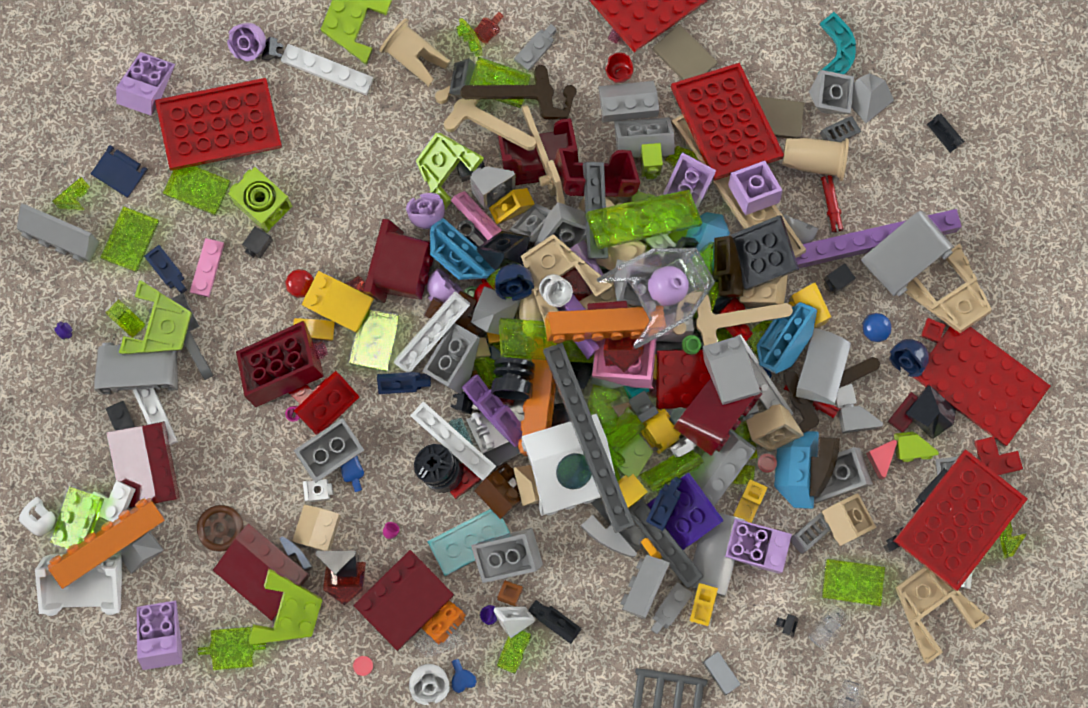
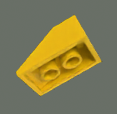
M318 271L301 305L357 333L374 298Z

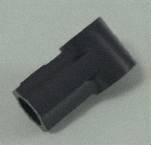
M463 220L459 223L458 231L477 248L488 241L474 227L471 221ZM465 227H468L472 230L469 234H463L461 232L462 229Z

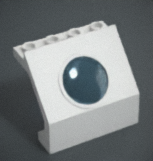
M597 414L591 415L614 472L603 428ZM571 422L522 436V447L524 452H527L535 478L541 516L546 514L553 515L559 510H569L578 504H589L595 499L601 498Z

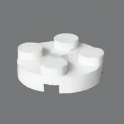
M683 436L670 449L675 457H680L693 450L696 444Z

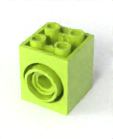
M256 167L252 170L249 169L243 175V179L239 183H235L228 193L233 203L265 233L293 207L289 197Z

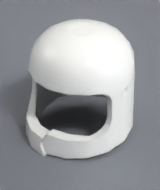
M555 274L548 275L542 279L539 287L543 299L553 307H561L568 303L573 293L571 284Z
M38 497L30 501L19 516V522L37 536L48 533L56 521L53 512L46 510L43 501ZM35 506V511L41 516L39 520L32 514L29 516V511Z

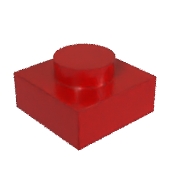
M927 318L920 337L939 343L945 324Z

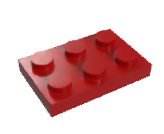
M335 371L294 412L317 435L335 422L360 396Z

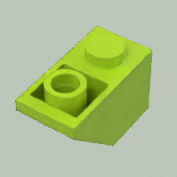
M661 143L642 144L640 150L641 177L655 179L657 176H660L663 166Z
M913 431L894 433V440L897 441L895 447L896 457L903 462L914 461V458L919 457L924 460L932 459L933 456L939 455V452Z

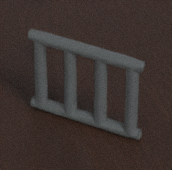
M635 669V673L638 676L633 708H641L645 677L657 679L653 708H661L665 680L676 682L673 708H681L684 684L696 685L693 708H701L704 686L706 687L708 683L707 679L648 669Z

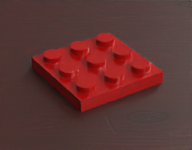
M700 349L696 354H687L684 350H657L656 408H688L711 378L704 362L703 349Z

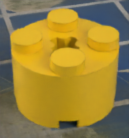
M657 409L659 413L643 423L640 420L637 422L638 426L642 425L640 432L652 448L656 446L659 449L656 451L658 454L679 441V435H681V433L673 428L675 425L669 420L670 415L665 409Z

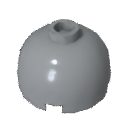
M783 215L802 244L810 243L814 239L819 228L798 219H793L788 215Z

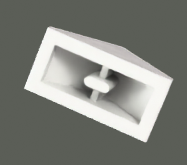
M495 607L493 610L500 625L510 638L535 621V618L528 612L526 607Z

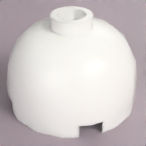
M434 664L419 666L414 670L409 681L412 698L417 703L429 705L428 702H440L447 696L450 688L445 671Z

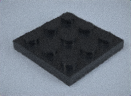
M781 215L730 235L737 249L745 290H750L799 271Z

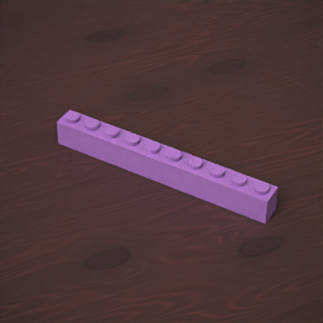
M957 209L928 215L944 235L955 233L962 227ZM906 221L805 243L803 246L806 248V253L796 258L798 267L803 268L868 253Z

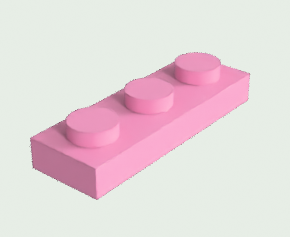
M465 191L451 199L456 208L474 224L487 240L502 231Z
M205 238L190 293L210 297L225 245L224 242Z

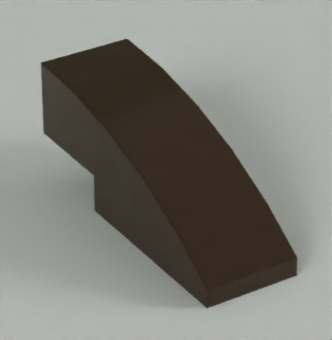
M730 235L714 238V276L719 277L718 296L725 298L743 296L740 261L734 240Z
M819 437V457H811L810 496H820L826 488L837 462L840 438Z

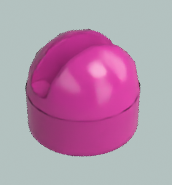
M291 406L285 412L286 418L291 422H296L300 419L297 414L295 418L292 417L297 406Z
M387 522L383 528V535L387 539H393L398 535L400 528L394 522Z

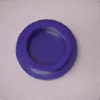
M58 322L54 328L56 334L63 340L71 338V332L73 331L71 326L66 322Z
M487 605L482 608L480 612L482 622L487 625H493L497 621L493 611L495 606Z

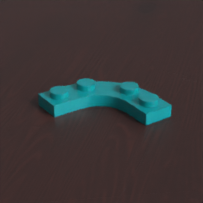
M833 12L820 23V26L836 44L837 52L835 58L822 70L845 75L855 60L856 40L848 25Z

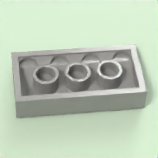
M814 328L798 382L796 397L835 405L851 346L849 341L828 331Z
M719 513L724 521L698 540L693 563L703 574V577L691 587L697 589L699 583L718 588V595L726 596L735 560L727 558L725 555L734 519L745 521V519Z

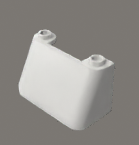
M64 554L47 555L42 558L36 567L35 576L39 614L53 616L58 614L63 607H101V611L107 615L119 613L121 609L122 556L120 554H114L63 589L48 570V565L52 558Z

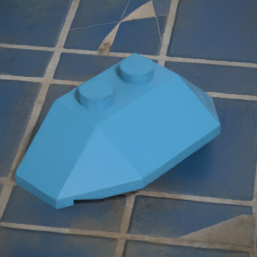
M705 212L690 223L686 237L695 238L699 244L685 265V275L688 283L698 285L702 282V279L714 271V238L729 236L730 234L722 214Z
M444 218L431 226L430 255L457 279L488 278L495 272L477 252V247Z
M799 302L796 306L792 307L793 312L789 317L772 321L757 344L759 365L773 373H779L793 366L813 335L817 314L815 308Z
M806 431L802 437L777 448L774 487L794 508L813 509L814 496H810L811 457H817L818 431Z

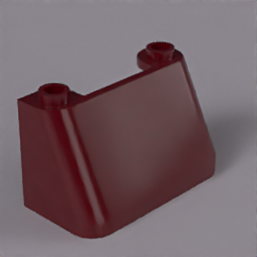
M571 118L555 122L553 132L539 133L549 161H555L558 148H569L575 153L574 162H579L578 148ZM498 135L502 167L504 170H510L515 173V186L539 182V177L546 175L536 147L528 151Z

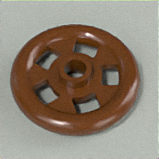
M226 505L212 506L200 516L197 523V536L200 542L209 550L216 552L227 551L235 538L244 529L242 518L232 507ZM217 513L219 519L211 522L209 517ZM227 514L233 518L230 524L224 519ZM219 525L224 526V530L222 532L217 531V527ZM205 527H210L211 535L206 536ZM230 528L235 530V534L232 538L227 536L230 532ZM215 537L223 538V544L214 543Z

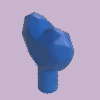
M459 659L451 661L455 670V674L452 677V689L460 693L465 688L475 687L477 680L474 674L463 669Z

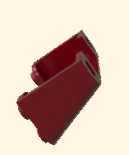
M558 148L554 164L561 179L562 189L568 196H584L586 181L583 175V163L574 162L575 153L572 149ZM617 150L611 155L609 163H604L605 197H631L637 193L641 182L631 150Z
M710 378L673 428L712 456L715 451L720 452L731 436L728 434L729 431L737 429L742 422L739 418L742 415L746 417L763 393L760 392L759 395L723 405Z

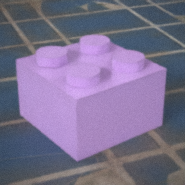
M766 161L730 174L728 186L745 215L780 203L782 189Z

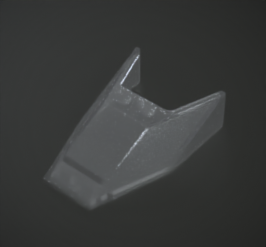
M653 248L597 278L598 282H628L648 315L649 323L633 345L635 349L692 318L715 283L697 248ZM664 266L679 268L688 279L689 289L687 295L682 301L672 306L660 305L661 303L652 299L648 291V281L652 277V273Z

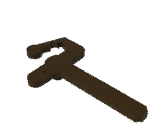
M537 65L534 69L535 85H464L460 90V94L465 100L535 99L538 101L540 115L543 119L562 120L568 119L577 90L573 85L565 86L563 95L566 97L565 104L567 107H564L563 110L553 107L552 97L554 89L549 83L548 70L544 65Z
M870 357L844 370L839 388L878 370L880 367L878 358ZM787 371L784 374V381L791 393L792 405L799 410L803 418L798 426L804 433L819 424V418L813 408V400L796 397L799 382L798 374L795 371Z

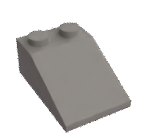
M557 202L547 215L534 247L551 235H555L569 248L587 238L585 212Z
M454 323L444 334L423 372L461 394L463 391L461 387L471 378L480 337Z
M741 336L703 346L705 365L723 405L760 394V389Z
M853 447L838 453L833 474L821 495L814 496V504L873 485L860 448Z
M532 528L512 532L472 545L482 583L535 572L543 566Z

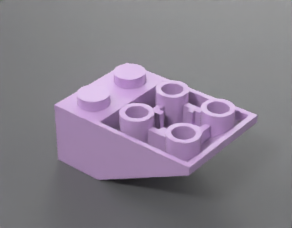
M140 52L116 87L117 104L152 116L156 109L155 100L161 99L175 64Z
M734 519L725 557L778 574L782 573L792 534Z
M176 601L137 607V659L143 670L183 664Z

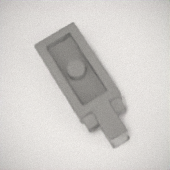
M550 24L545 31L541 29L517 54L514 61L528 72L552 46L554 41L552 36L557 32V28Z
M677 582L655 612L652 619L656 622L651 631L658 634L662 627L667 629L671 626L693 593Z

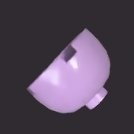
M246 22L234 26L229 31L230 35L227 44L230 52L236 58L251 61L264 52L266 37L260 27Z
M424 193L417 200L412 198L407 203L406 211L412 224L418 228L430 229L432 225L444 217L445 206L438 194Z
M664 266L655 270L648 281V291L654 301L657 300L662 306H672L679 303L687 295L689 289L686 275L674 266Z
M439 268L428 279L427 291L430 294L428 298L432 301L433 297L445 303L454 292L458 293L460 290H463L456 282L454 284L449 279L450 276Z

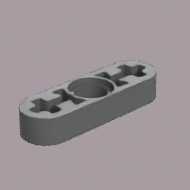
M187 329L184 344L204 380H207L214 375L204 356L200 353V349L191 332Z

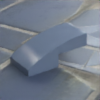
M284 537L279 538L287 555L292 557L296 554L304 570L307 571L313 567L306 555L294 543Z

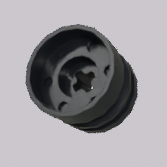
M514 357L495 359L494 367L496 368L493 373L500 378L492 380L491 394L510 400L530 399L532 397L533 384L526 380L534 378L535 364L531 361Z
M441 444L427 445L415 457L414 471L417 477L437 493L450 492L458 487L462 481L464 474L463 465L445 446Z

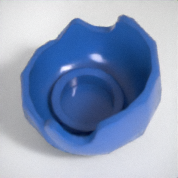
M869 314L862 322L863 334L870 341L881 342L886 340L891 334V322L883 314Z

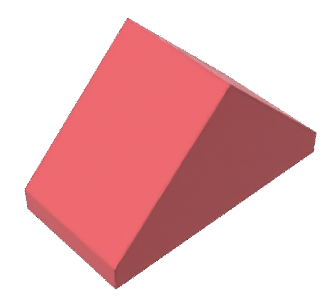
M892 440L866 453L879 479H884L887 475L897 444L896 440Z

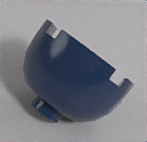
M510 264L498 271L495 278V292L497 296L505 300L506 297H512V301H517L532 294L534 280L531 272L526 267Z
M914 339L901 340L890 351L889 359L892 365L900 372L902 367L909 373L908 376L910 377L920 376L929 362V353L926 347Z

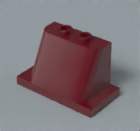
M382 219L363 292L380 303L386 302L387 295L422 300L425 285H427L429 279L428 273L433 265V257L430 255V242L403 235L404 231L389 219Z

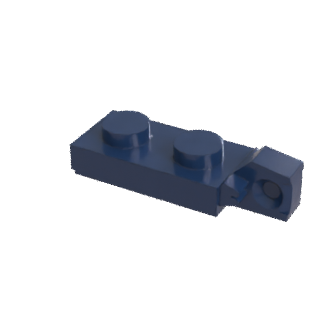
M160 245L144 255L170 289L176 287L181 294L187 291L181 282L185 279L182 276L183 274Z
M420 372L377 374L378 394L417 392L418 389H422L421 387H431V376L425 373L420 374Z
M675 476L671 480L670 485L665 484L661 488L646 522L662 531L665 529L680 498L681 492L678 488L682 482L681 479Z

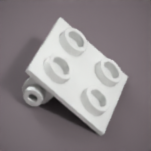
M475 412L470 418L466 419L482 454L509 442L482 412Z

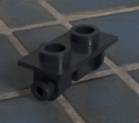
M937 114L933 120L926 124L950 153L965 142L942 114Z

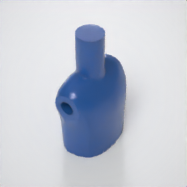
M357 455L340 466L344 482H352L355 492L362 490L359 479L364 476V470Z

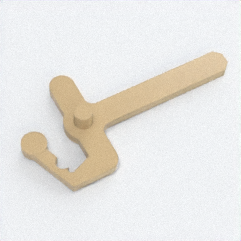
M450 86L436 92L435 99L437 103L444 104L448 101L451 95L449 93ZM464 98L458 100L454 105V110L444 121V129L447 132H454L465 119H469L528 151L536 147L534 137L477 108L476 105L480 100H465Z
M528 105L522 106L523 116L531 136L535 138L536 149L546 173L545 176L539 177L541 187L547 185L550 195H556L557 202L565 204L561 179L553 160L549 161Z
M706 293L686 295L678 303L672 331L676 335H682L686 331V324L683 322L684 314L681 312V308L685 307L684 304L696 306L698 315L696 327L701 333L703 346L717 342L716 330L719 328L786 318L792 314L793 310L790 304L784 303L716 315L711 311L709 296Z

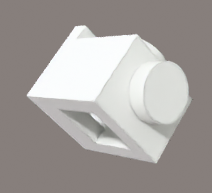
M327 479L320 480L317 483L314 481H303L304 498L307 503L330 500V495H333L332 483H328ZM321 487V492L315 493V488Z

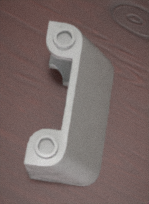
M918 211L868 252L861 261L893 296L898 295L900 297L908 290L906 287L910 281L937 259L943 258L945 260L953 253L951 250L955 247L925 212Z
M102 343V346L98 347L94 390L100 395L111 394V390L113 392L156 388L157 390L168 388V391L178 390L177 351L120 354L121 345Z

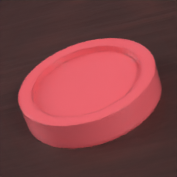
M367 656L356 658L353 663L354 671L360 676L370 674L373 669L372 660Z

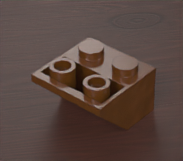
M505 463L486 477L474 490L500 519L521 502L514 469L508 463Z

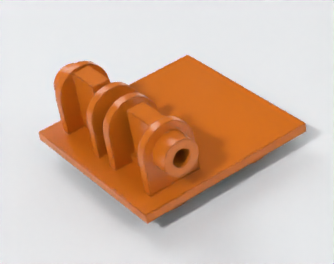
M449 600L421 629L439 645L441 642L444 643L449 637L446 631L452 634L449 629L450 627L455 630L457 629L453 623L458 627L465 621L466 615Z

